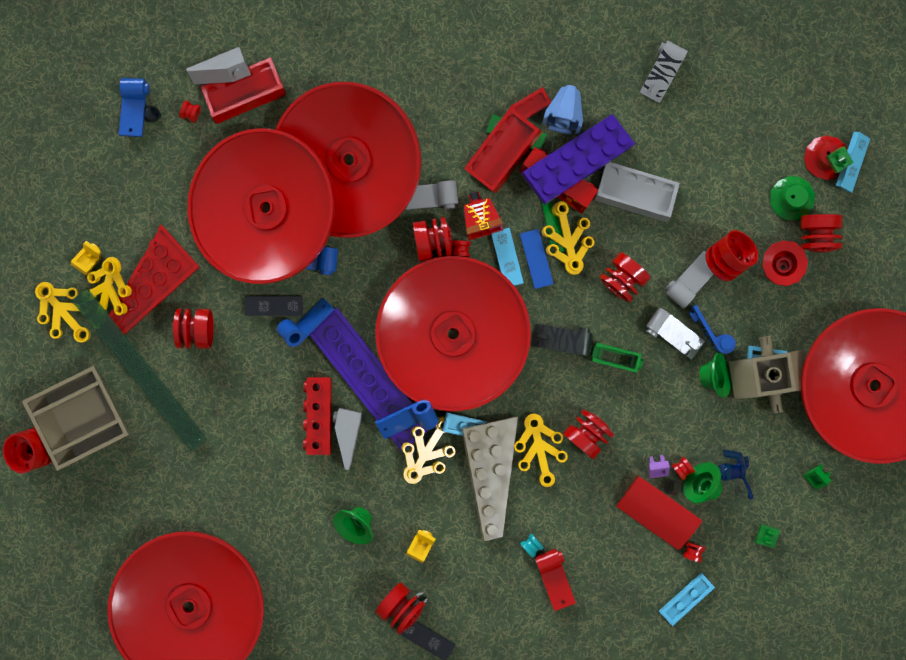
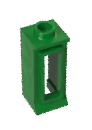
M595 343L591 357L592 362L637 373L638 369L641 370L644 359L641 358L642 354L601 343ZM602 350L632 357L630 366L600 359Z

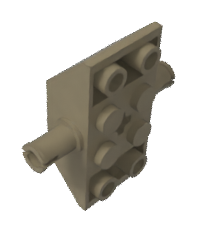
M765 336L759 337L762 351L760 357L728 361L734 399L767 396L769 397L771 414L781 413L783 409L780 395L801 390V374L806 358L805 350L779 354L773 353L772 337ZM770 371L774 372V376L771 378L768 376Z

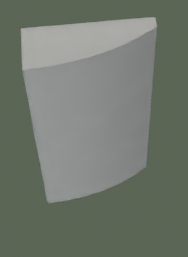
M609 162L604 167L594 201L668 222L671 218L680 183Z

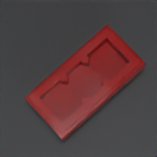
M542 87L510 107L525 119H528L547 108L551 104V100Z

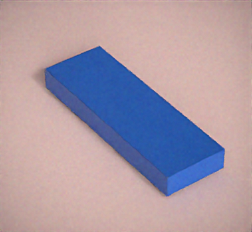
M539 229L521 233L520 238L534 289L552 285L553 280Z

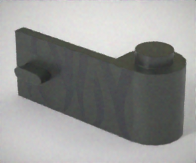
M536 324L532 346L589 356L593 333H590V329L581 327L576 331Z

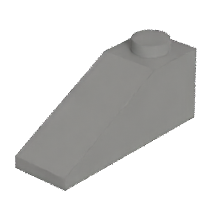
M240 47L186 69L193 84L235 82L251 75Z
M339 408L338 412H334L332 422L335 423V431L344 467L346 470H349L362 412Z

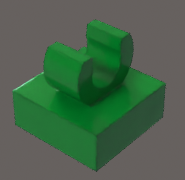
M845 146L826 156L834 173H838L854 163Z
M822 464L803 475L815 490L825 487L831 482L829 478L830 472L824 473Z
M760 524L755 543L775 548L780 530Z

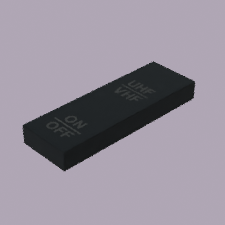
M245 296V316H303V296Z
M418 621L401 634L442 660H447L455 647V643Z

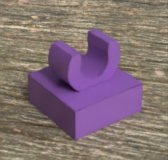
M660 455V462H654L653 456L650 457L649 478L669 476L670 466L669 462L665 461L664 456Z

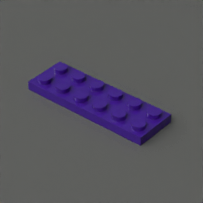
M611 114L523 171L521 175L541 202L546 205L631 149L635 143L615 116Z

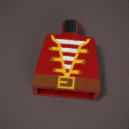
M479 192L471 193L468 196L470 203L464 205L468 240L504 231L502 220L490 198L481 200Z

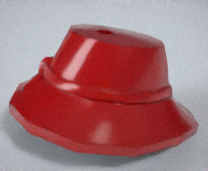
M826 135L815 138L806 148L804 160L807 170L815 177L824 180L838 178L840 172L834 173L826 156L827 152L832 153L842 146H845L847 149L846 145L836 137Z
M782 240L771 244L765 251L762 268L765 277L776 285L789 286L799 282L804 276L808 260L804 249L796 242Z

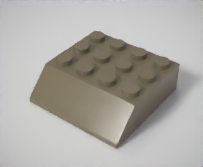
M92 366L22 401L57 471L79 462L131 435L96 366Z

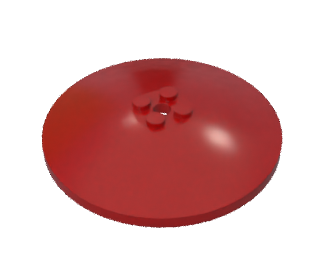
M332 82L317 86L302 94L287 108L280 118L275 130L288 133L305 142L316 152L329 172L336 202L334 224L330 236L354 238L374 233L391 224L407 208L416 192L420 179L422 165L421 149L411 120L391 97L365 84L357 82ZM347 154H351L354 157L352 165L347 164L345 161Z
M256 128L233 134L219 142L208 152L193 176L189 189L187 211L194 241L211 265L226 276L238 281L252 284H269L284 281L297 275L318 257L332 231L336 202L329 172L323 161L311 147L288 133L274 129ZM266 202L270 204V210L267 213L263 211V205Z
M438 257L409 269L387 292L376 321L377 351L383 368L391 381L416 402L428 400L433 409L469 410L487 404L499 397L513 384L520 374L530 347L531 328L529 315L516 287L494 267L468 257ZM451 328H455L459 332V336L456 339L448 337L447 333Z
M875 308L845 315L829 325L817 337L805 358L801 374V397L806 415L814 430L829 446L852 459L877 464L906 460L905 312ZM873 380H876L879 384L876 391L870 389V383Z
M178 531L148 541L134 551L122 564L113 580L109 593L108 623L113 641L125 660H246L257 643L262 630L264 597L255 570L244 555L235 547L210 534L195 531ZM185 602H192L194 610L191 612L186 611L184 608Z

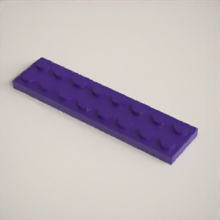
M335 308L310 334L311 338L377 421L413 404L407 395L399 390L391 381L381 362L338 308ZM419 423L390 436L401 452V447L404 443L409 442L412 444L415 442V437L411 431L413 427L420 426ZM417 429L415 431V435H419L421 433L420 429Z

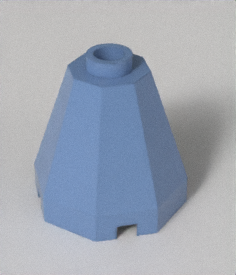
M566 85V87H561L545 111L542 124L546 126V123L549 124L548 129L567 135L571 134L572 131H575V134L580 132L583 123L581 95L575 86Z

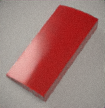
M271 57L248 66L251 75L235 82L209 83L201 86L209 111L216 124L287 95Z
M510 107L464 169L490 190L497 193L543 132Z
M638 475L616 505L617 508L677 550L683 547L703 521Z

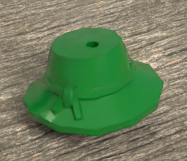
M788 176L779 180L772 188L770 204L774 212L784 220H798L801 216L808 215L814 207L815 193L810 183L801 177Z
M717 352L712 361L701 366L700 382L703 388L714 390L719 397L726 398L730 393L731 379L723 354Z
M711 462L698 464L693 468L695 472L686 476L683 485V492L686 498L694 504L715 500L720 496L723 489L720 481L721 472L719 467Z
M356 507L350 511L342 509L335 513L333 518L334 527L344 539L355 544L364 545L373 541V533L370 528L373 518L367 510Z

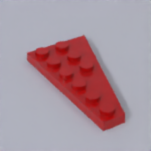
M162 224L159 226L158 232L154 239L151 240L146 253L127 282V285L132 290L131 295L128 297L119 296L120 302L126 304L127 312L123 315H117L114 309H112L101 328L102 332L113 344H116L200 268L197 262Z

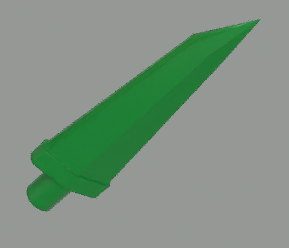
M551 202L546 205L542 203L546 226H552L555 232L563 237L560 222L552 213ZM547 228V233L550 235L551 231ZM549 238V245L555 244L559 247L560 252H565L564 247Z

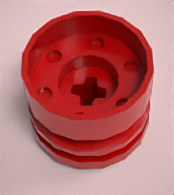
M838 214L801 216V230L810 231V235L801 237V240L810 241V243L801 244V248L815 253L843 249L842 243H834V240L843 239L842 235L834 234L835 230L843 228V216Z
M445 217L440 218V227H437L436 219L432 220V228H428L425 220L413 222L419 262L432 259V251H436L438 257H442V249L446 250L447 256H452L453 243L451 231Z
M732 230L707 249L705 254L706 263L716 277L724 281H732L757 262L758 250L748 235L739 230Z
M620 252L612 261L617 270L614 271L607 267L605 271L610 277L602 273L599 279L613 295L630 303L633 298L628 292L635 296L638 294L633 285L644 287L651 276L637 262Z
M176 309L173 321V337L176 349H183L184 345L186 349H191L193 340L197 349H211L214 336L212 310L197 309L195 317H193L191 309H186L185 312L183 309Z
M583 409L580 413L587 419L583 421L577 416L575 419L581 426L577 428L570 424L563 435L594 460L602 451L596 443L601 441L604 444H608V441L602 436L605 433L610 438H613L614 433L598 416Z
M35 427L12 434L4 441L3 457L9 468L16 473L24 474L52 463Z
M402 582L398 583L390 591L375 611V614L383 621L388 620L391 616L394 618L390 625L392 629L398 623L400 624L396 630L398 635H401L417 621L426 605L423 600L416 606L414 605L419 598L417 595L408 600L407 597L411 590Z

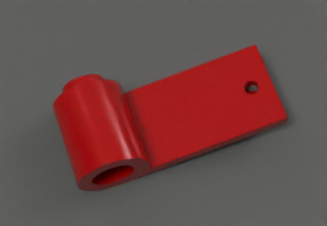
M556 549L534 556L554 611L576 604L562 563L565 562L562 552H557Z

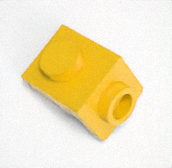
M85 241L83 249L72 259L71 265L84 275H87L101 260L99 247Z
M419 530L406 555L423 563L436 538L432 537L433 535L428 531Z

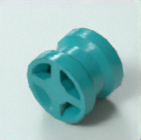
M532 533L529 535V539L520 543L532 558L536 556L538 550L544 549L543 545Z

